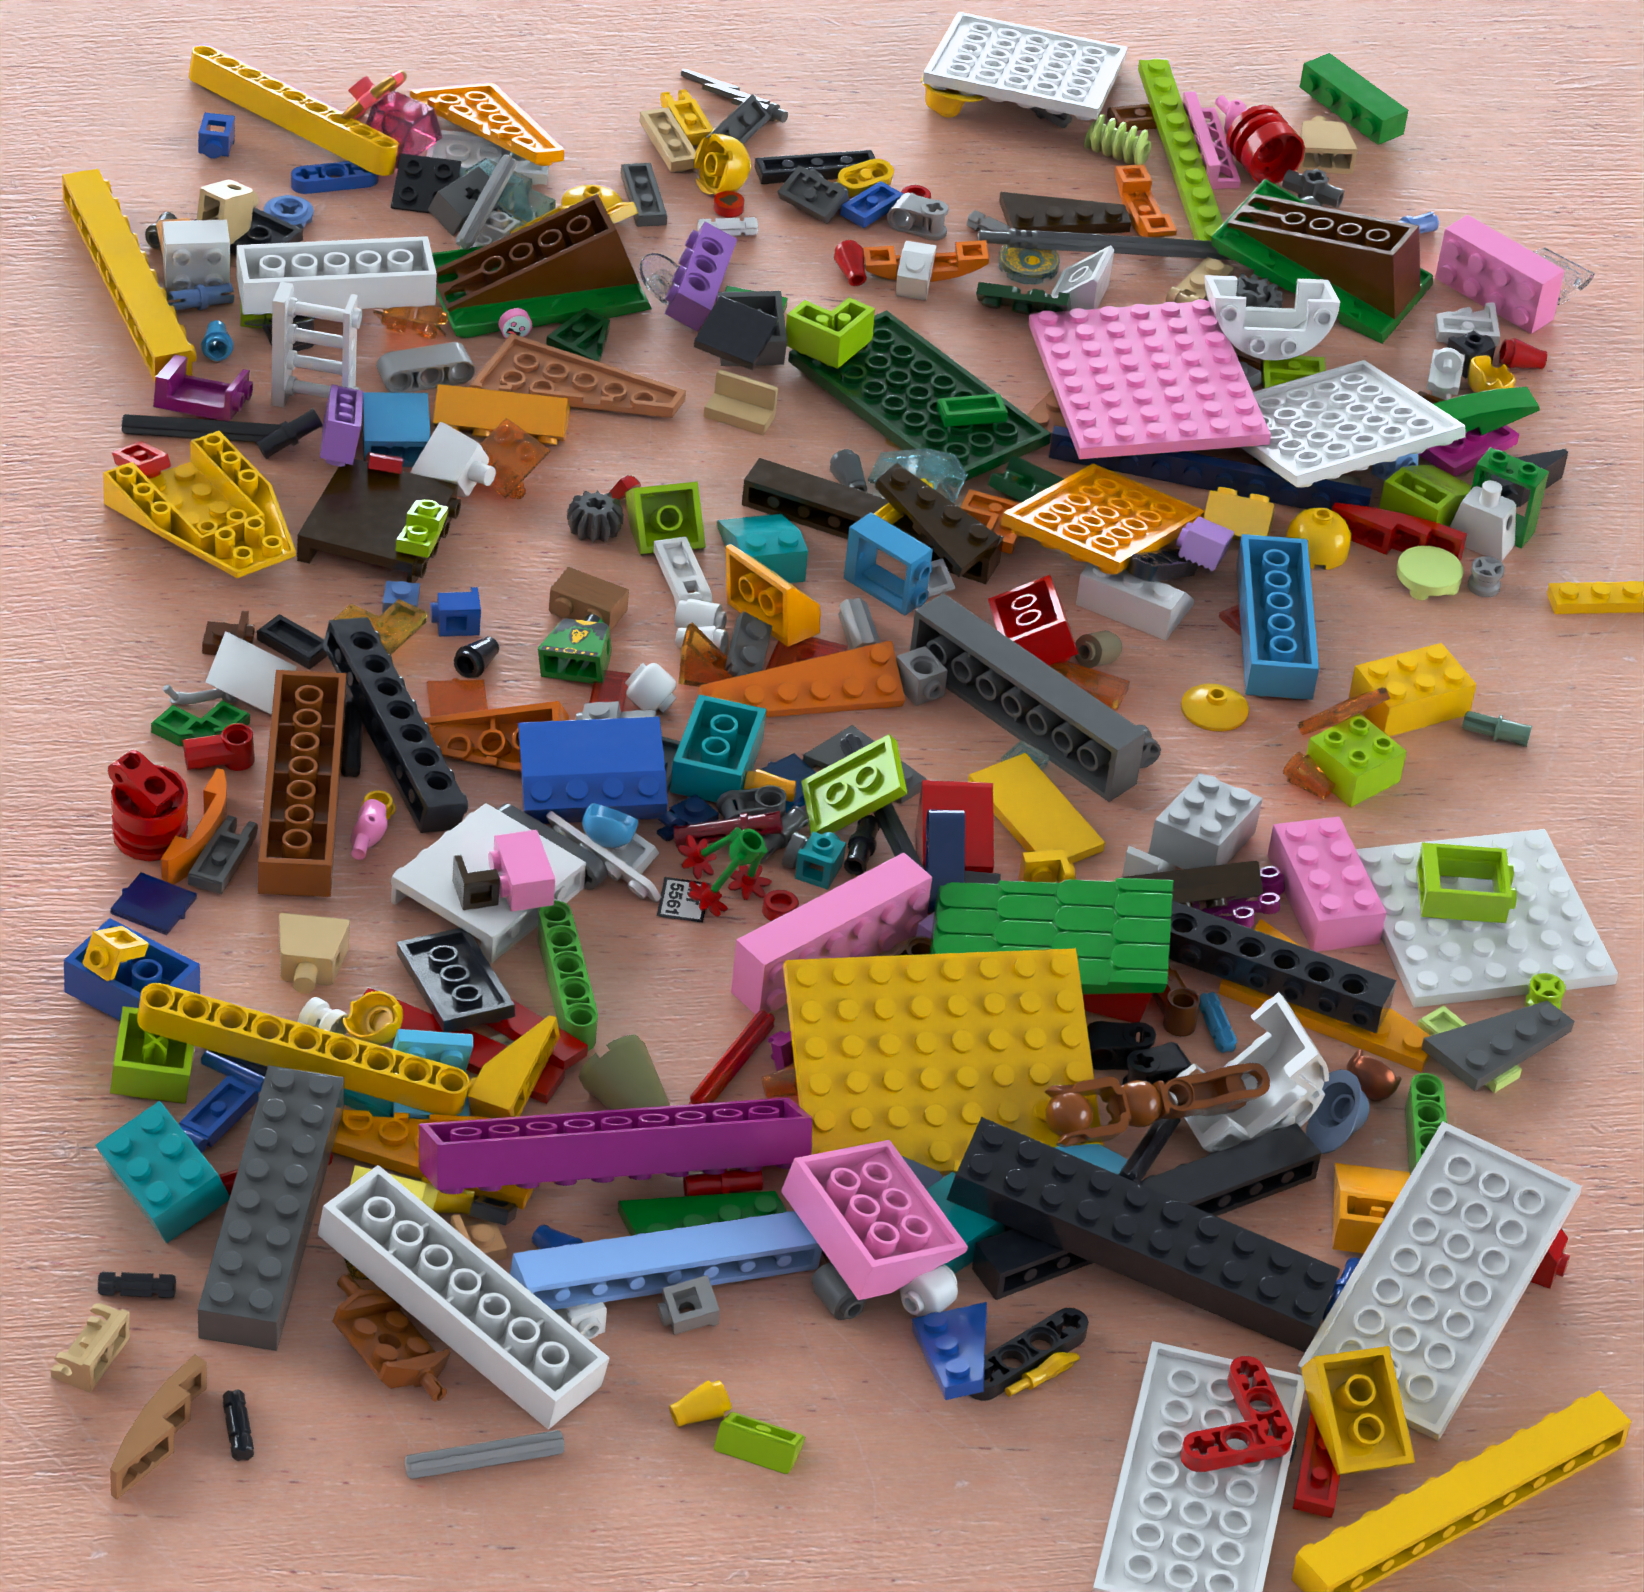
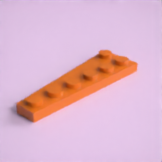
M892 641L876 643L703 684L698 689V695L766 709V717L902 707L905 702Z

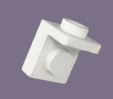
M603 1302L590 1305L586 1303L553 1310L588 1340L605 1332L607 1308Z

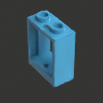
M870 512L849 527L844 579L905 616L915 608L921 607L928 598V582L932 571L931 559L933 549ZM877 549L907 566L905 581L876 564Z

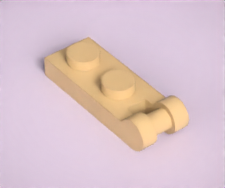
M1207 257L1177 287H1171L1166 296V302L1187 303L1200 299L1208 301L1205 290V275L1230 276L1233 275L1234 268L1222 263L1220 260Z

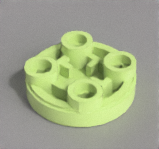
M1415 546L1405 550L1400 555L1396 573L1401 583L1410 589V595L1413 598L1425 600L1429 596L1457 594L1462 581L1463 566L1460 560L1447 550L1434 546Z

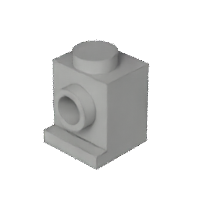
M708 1275L662 1288L663 1302L657 1304L658 1313L662 1325H671L674 1335L710 1324L711 1326L719 1325L720 1310ZM685 1307L692 1309V1311L680 1313V1310Z

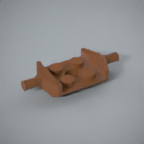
M351 1274L342 1275L338 1279L337 1285L348 1298L337 1307L332 1320L339 1331L381 1382L390 1389L411 1385L415 1388L422 1386L434 1402L443 1399L447 1394V1389L442 1386L437 1378L447 1364L451 1354L450 1350L447 1348L436 1352L400 1310L401 1305L386 1292L372 1289L365 1290L358 1285Z

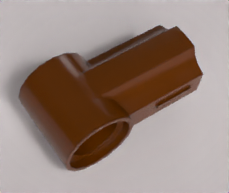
M1168 965V981L1164 992L1153 993L1152 996L1164 1014V1029L1175 1036H1188L1196 1028L1200 997L1195 991L1186 988L1177 971L1171 969Z

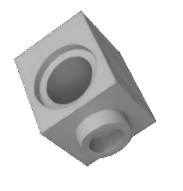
M926 646L897 656L896 661L903 692L915 706L944 696L948 670Z

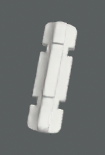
M745 217L743 221H740V218H715V222H711V219H700L697 224V231L700 230L704 222H707L731 236H741V233H744V236H755L758 232V223L755 217Z

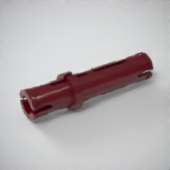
M776 811L751 816L748 813H741L740 817L682 826L677 825L674 826L675 844L677 849L680 845L687 846L686 837L689 834L693 836L697 844L703 838L707 840V844L715 843L730 835L736 827L741 830H755L761 836L782 834L783 823L781 813Z

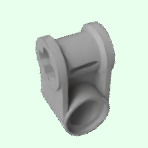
M905 193L890 209L887 219L890 226L897 231L921 236L927 240H940L947 234L944 221L945 216L948 214V205L940 200H932L913 193Z

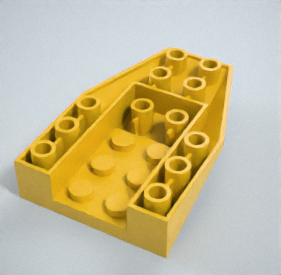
M220 431L191 440V462L163 471L157 477L148 479L133 462L103 472L105 505L236 578L296 556L295 547L272 485Z

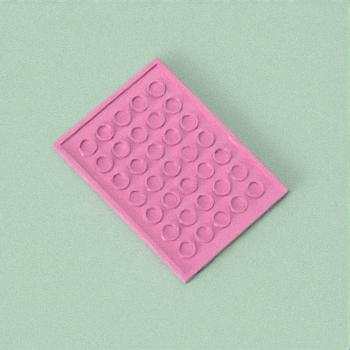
M1200 299L1187 303L1135 304L1131 307L1117 308L1105 306L1101 309L1089 310L1075 308L1071 311H1042L1029 314V327L1079 459L1270 445L1271 433L1231 341L1227 339L1221 330L1209 301Z

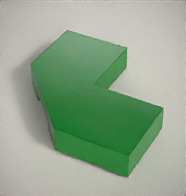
M223 700L201 719L171 705L151 723V733L180 747L183 746V740L220 735L228 725L244 724L248 726L250 724V714Z

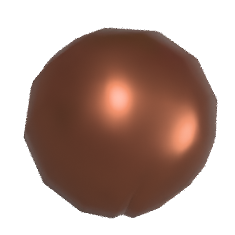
M1362 1049L1357 1050L1347 1063L1346 1070L1358 1078L1361 1091L1365 1093L1368 1099L1374 1101L1389 1098L1395 1093L1402 1080L1400 1076L1396 1077L1393 1071L1382 1061L1363 1056Z

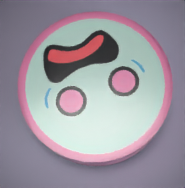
M514 308L506 311L500 317L499 328L506 339L511 333L526 337L532 329V321L525 310Z

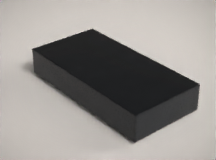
M280 614L257 630L258 641L309 670L327 657L323 648V638Z

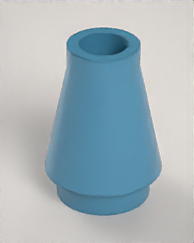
M219 320L211 321L207 325V331L201 342L202 352L213 361H222L233 351V341L226 330L225 324Z

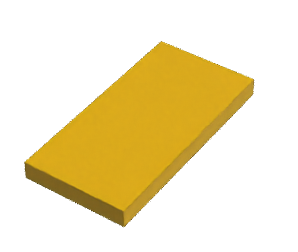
M1027 753L969 774L967 782L993 783V813L1027 852L1064 849L1068 863H1075L1104 851V840Z

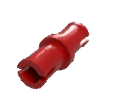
M725 1169V1173L715 1175L706 1173L688 1174L683 1177L684 1195L699 1196L753 1190L762 1191V1171L747 1172L740 1169Z

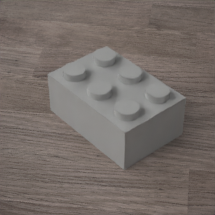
M1199 773L1155 820L1148 854L1182 869L1227 864L1255 834L1263 798L1251 794L1246 789L1236 788L1221 782L1214 776Z

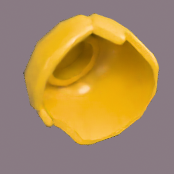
M1486 355L1475 356L1471 359L1468 371V384L1475 393L1515 387V376L1507 371L1505 364L1495 368L1491 364L1490 356Z
M383 991L368 992L357 1001L350 1003V1014L348 1018H343V1024L352 1038L382 1046L395 1038L397 1030L400 1029L403 1021V1009L396 998Z

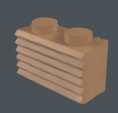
M567 566L566 571L564 570L560 578L557 579V582H554V585L550 588L549 611L551 614L555 613L562 618L583 621L588 615H597L609 626L611 631L628 610L629 589Z

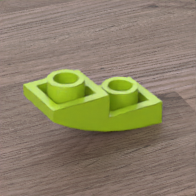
M416 500L407 513L406 526L396 539L395 551L428 558L442 531L448 514V507L439 505L433 500Z

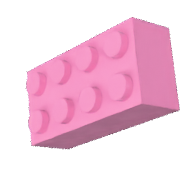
M1466 215L1445 228L1435 278L1484 307L1486 303H1495L1496 312L1499 316L1533 334L1554 320L1565 270L1473 217Z
M1340 816L1273 824L1267 856L1272 866L1279 868L1280 872L1284 875V892L1311 950L1318 952L1380 944L1386 911Z

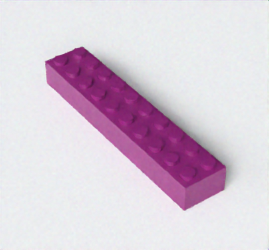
M789 1097L419 1124V1169L432 1185L444 1194H460L464 1191V1188L476 1187L481 1191H498L503 1185H516L519 1188L531 1189L538 1187L539 1183L554 1182L556 1185L570 1186L576 1184L577 1180L591 1179L597 1183H609L614 1181V1177L628 1176L634 1180H647L652 1177V1174L662 1173L670 1177H685L689 1174V1171H702L706 1174L715 1175L725 1173V1169L739 1168L742 1171L755 1172L762 1170V1166L768 1165L790 1169L794 1158L812 1155V1117Z

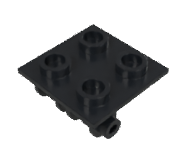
M401 153L391 208L430 213L428 208L437 192L461 177L459 174L462 162Z

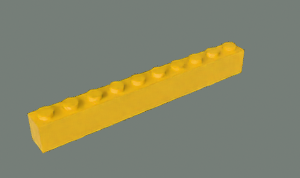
M98 168L62 174L63 201L154 382L158 373L174 355L187 357L186 375L192 376V363L196 362L197 359L193 343H188L184 325L178 324L175 308L173 305L169 306L164 287H159L155 269H150L146 252L140 250L137 234L131 233L127 215H122L118 198H113L109 180H104Z
M1600 1390L1586 1398L1579 1397L1564 1410L1558 1413H1549L1540 1423L1528 1429L1522 1428L1518 1430L1510 1439L1499 1445L1493 1444L1488 1446L1477 1457L1469 1461L1463 1460L1457 1463L1451 1471L1440 1477L1427 1479L1416 1490L1408 1494H1399L1390 1504L1379 1510H1370L1360 1520L1347 1527L1341 1526L1336 1528L1327 1538L1316 1544L1309 1543L1296 1554L1291 1580L1303 1592H1361L1623 1448L1632 1421Z

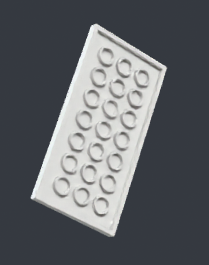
M1442 1121L1299 1362L1298 1372L1302 1374L1301 1367L1314 1356L1389 1346L1407 1426L1439 1441L1581 1194V1185Z
M1152 1341L1092 1592H1263L1305 1389L1302 1375L1265 1367L1294 1431L1291 1447L1286 1455L1207 1472H1195L1186 1468L1181 1462L1180 1454L1184 1438L1194 1431L1245 1422L1227 1381L1233 1359ZM1252 1377V1378H1248V1380H1249V1382H1250L1249 1389L1252 1388V1387H1251V1384H1252L1253 1377ZM1262 1401L1250 1403L1251 1407L1256 1411L1266 1412L1271 1409L1267 1403ZM1272 1424L1269 1425L1268 1436H1273V1433L1271 1431ZM1239 1439L1227 1441L1229 1447L1235 1450H1243L1248 1447L1245 1442Z

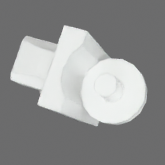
M1452 348L1434 349L1427 390H1432L1433 396L1448 400L1451 394L1458 395L1465 355Z

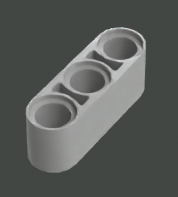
M458 342L388 352L379 358L376 365L381 379L390 393H409L437 388V384L459 385L471 380L475 374V366L465 347Z

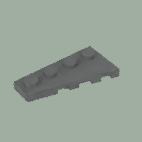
M1547 1000L1425 1037L1422 1043V1050L1475 1091L1572 1032L1575 1021Z

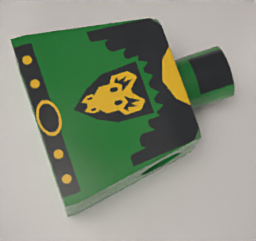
M593 614L586 616L584 621L568 618L561 620L538 647L541 677L603 685L612 652L609 626L599 616Z

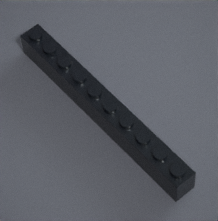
M1295 1123L1284 1128L1274 1129L1270 1133L1255 1139L1242 1141L1238 1145L1220 1152L1210 1153L1208 1156L1188 1164H1180L1176 1168L1156 1176H1148L1140 1184L1209 1214L1219 1216L1316 1179L1321 1151L1300 1126ZM1011 1229L995 1236L985 1237L981 1241L976 1242L972 1270L993 1298L998 1300L1093 1264V1262L1016 1229Z

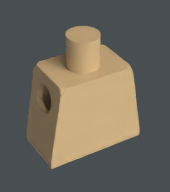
M1316 116L1311 121L1302 122L1300 137L1305 145V153L1297 172L1319 169L1326 173L1353 174L1358 149L1346 125L1342 122L1327 121L1323 116Z
M232 180L203 186L200 188L197 220H227L231 245L249 231L253 208L259 204L258 195L252 189Z
M280 913L279 956L281 979L293 982V988L303 994L311 993L315 989V984L328 986L333 984L349 949L350 919Z

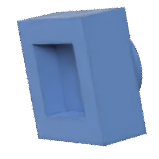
M386 581L382 613L416 616L420 583Z

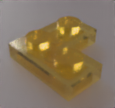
M398 599L380 616L350 604L333 619L368 617L373 628L379 632L381 643L386 652L392 655L427 622V612Z

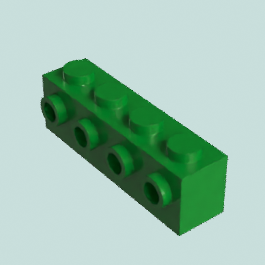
M1325 54L1303 64L1299 87L1371 141L1379 145L1404 135L1409 110L1332 54Z

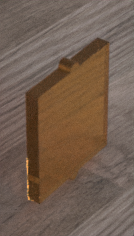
M453 678L452 680L427 681L430 717L488 710L484 680H459L458 678Z

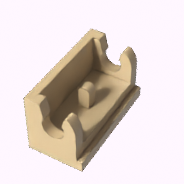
M101 1303L94 1304L90 1311L96 1315L103 1316L107 1321L99 1317L90 1316L87 1320V1325L66 1353L59 1352L54 1358L58 1364L54 1365L51 1369V1377L90 1393L130 1339L129 1311L122 1309L120 1311Z

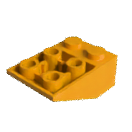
M1335 1163L1332 1249L1365 1253L1409 1179L1410 1172Z

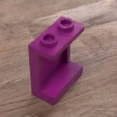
M174 355L156 376L153 407L230 422L237 412H241L245 401L251 399L253 382L249 381L250 370L243 369L234 381L229 384L186 375L187 357Z

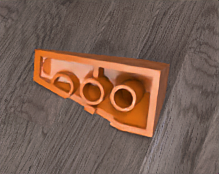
M559 701L425 717L423 721L428 724L434 742L441 748L442 756L521 772L518 723L568 721L569 715Z

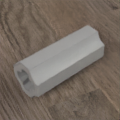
M860 597L857 599L848 598L839 605L840 612L838 615L850 650L880 643L868 604Z

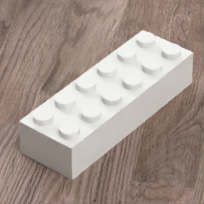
M428 236L237 245L236 277L243 315L272 313V301L280 282L293 284V298H298V302L344 310L351 294L358 295V309L423 307L435 305L437 273Z

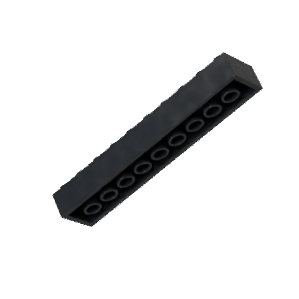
M981 1117L946 1199L1302 1352H1306L1319 1328L1340 1269L983 1117Z

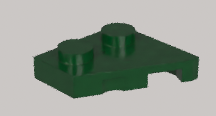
M583 308L547 336L546 345L600 362L610 330V320L587 308Z

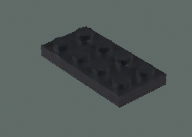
M462 928L396 942L397 955L443 1032H459L466 1028L487 1023L493 1024L515 1017V1004L470 933Z

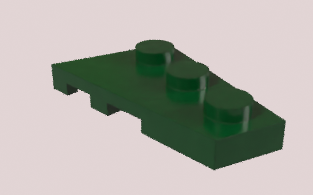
M978 282L977 300L982 301V305L989 308L999 309L1000 305L1013 307L1012 311L1029 315L1031 311L1062 312L1071 310L1069 293L1059 292L1058 298H1052L1044 290L1032 289L1027 291V294H1021V289L1014 286Z

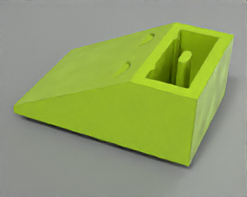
M1434 465L1401 467L1384 481L1379 509L1408 514L1449 527L1461 502L1471 491L1472 485Z

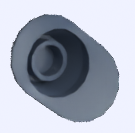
M1339 1069L1329 1073V1081L1324 1082L1322 1088L1325 1096L1308 1121L1306 1135L1321 1151V1154L1334 1152L1341 1147L1354 1132L1363 1127L1369 1115V1101L1365 1093L1361 1091L1359 1080L1353 1073L1347 1070Z

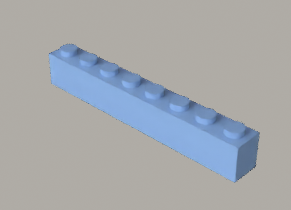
M786 1211L778 1214L713 1222L705 1225L513 1253L510 1275L549 1308L557 1310L586 1303L590 1305L660 1294L664 1287L708 1275L712 1286L818 1269L822 1249L795 1211Z

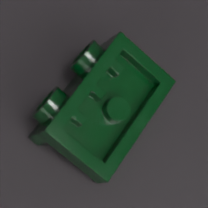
M1012 456L1005 472L992 473L987 485L1024 502L1064 480V478L1017 456Z

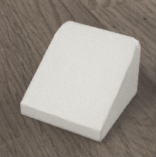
M943 558L932 561V571L928 582V598L955 589Z

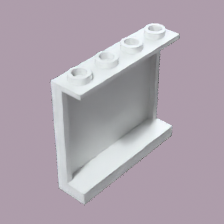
M485 803L475 812L469 813L452 830L446 831L429 848L423 849L406 866L400 867L395 871L391 879V903L396 905L406 896L411 897L480 939L481 951L487 961L492 964L538 926L539 908L511 912L506 897L501 898L499 895V905L463 910L452 881L453 857L455 855H462L468 873L490 870L488 853L489 851H494V836L530 831L531 829ZM539 835L555 876L554 900L567 903L584 889L586 862Z

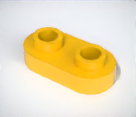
M871 159L843 168L838 174L837 182L848 190L849 197H855L880 181L890 185L894 169L889 162L883 159Z

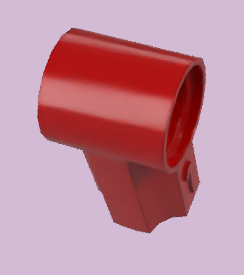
M244 724L228 725L220 735L183 740L187 770L225 765L230 770L243 771L250 768L255 762L253 731Z

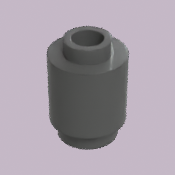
M831 1262L824 1264L814 1273L812 1277L814 1293L836 1319H853L862 1312L866 1299L858 1300Z

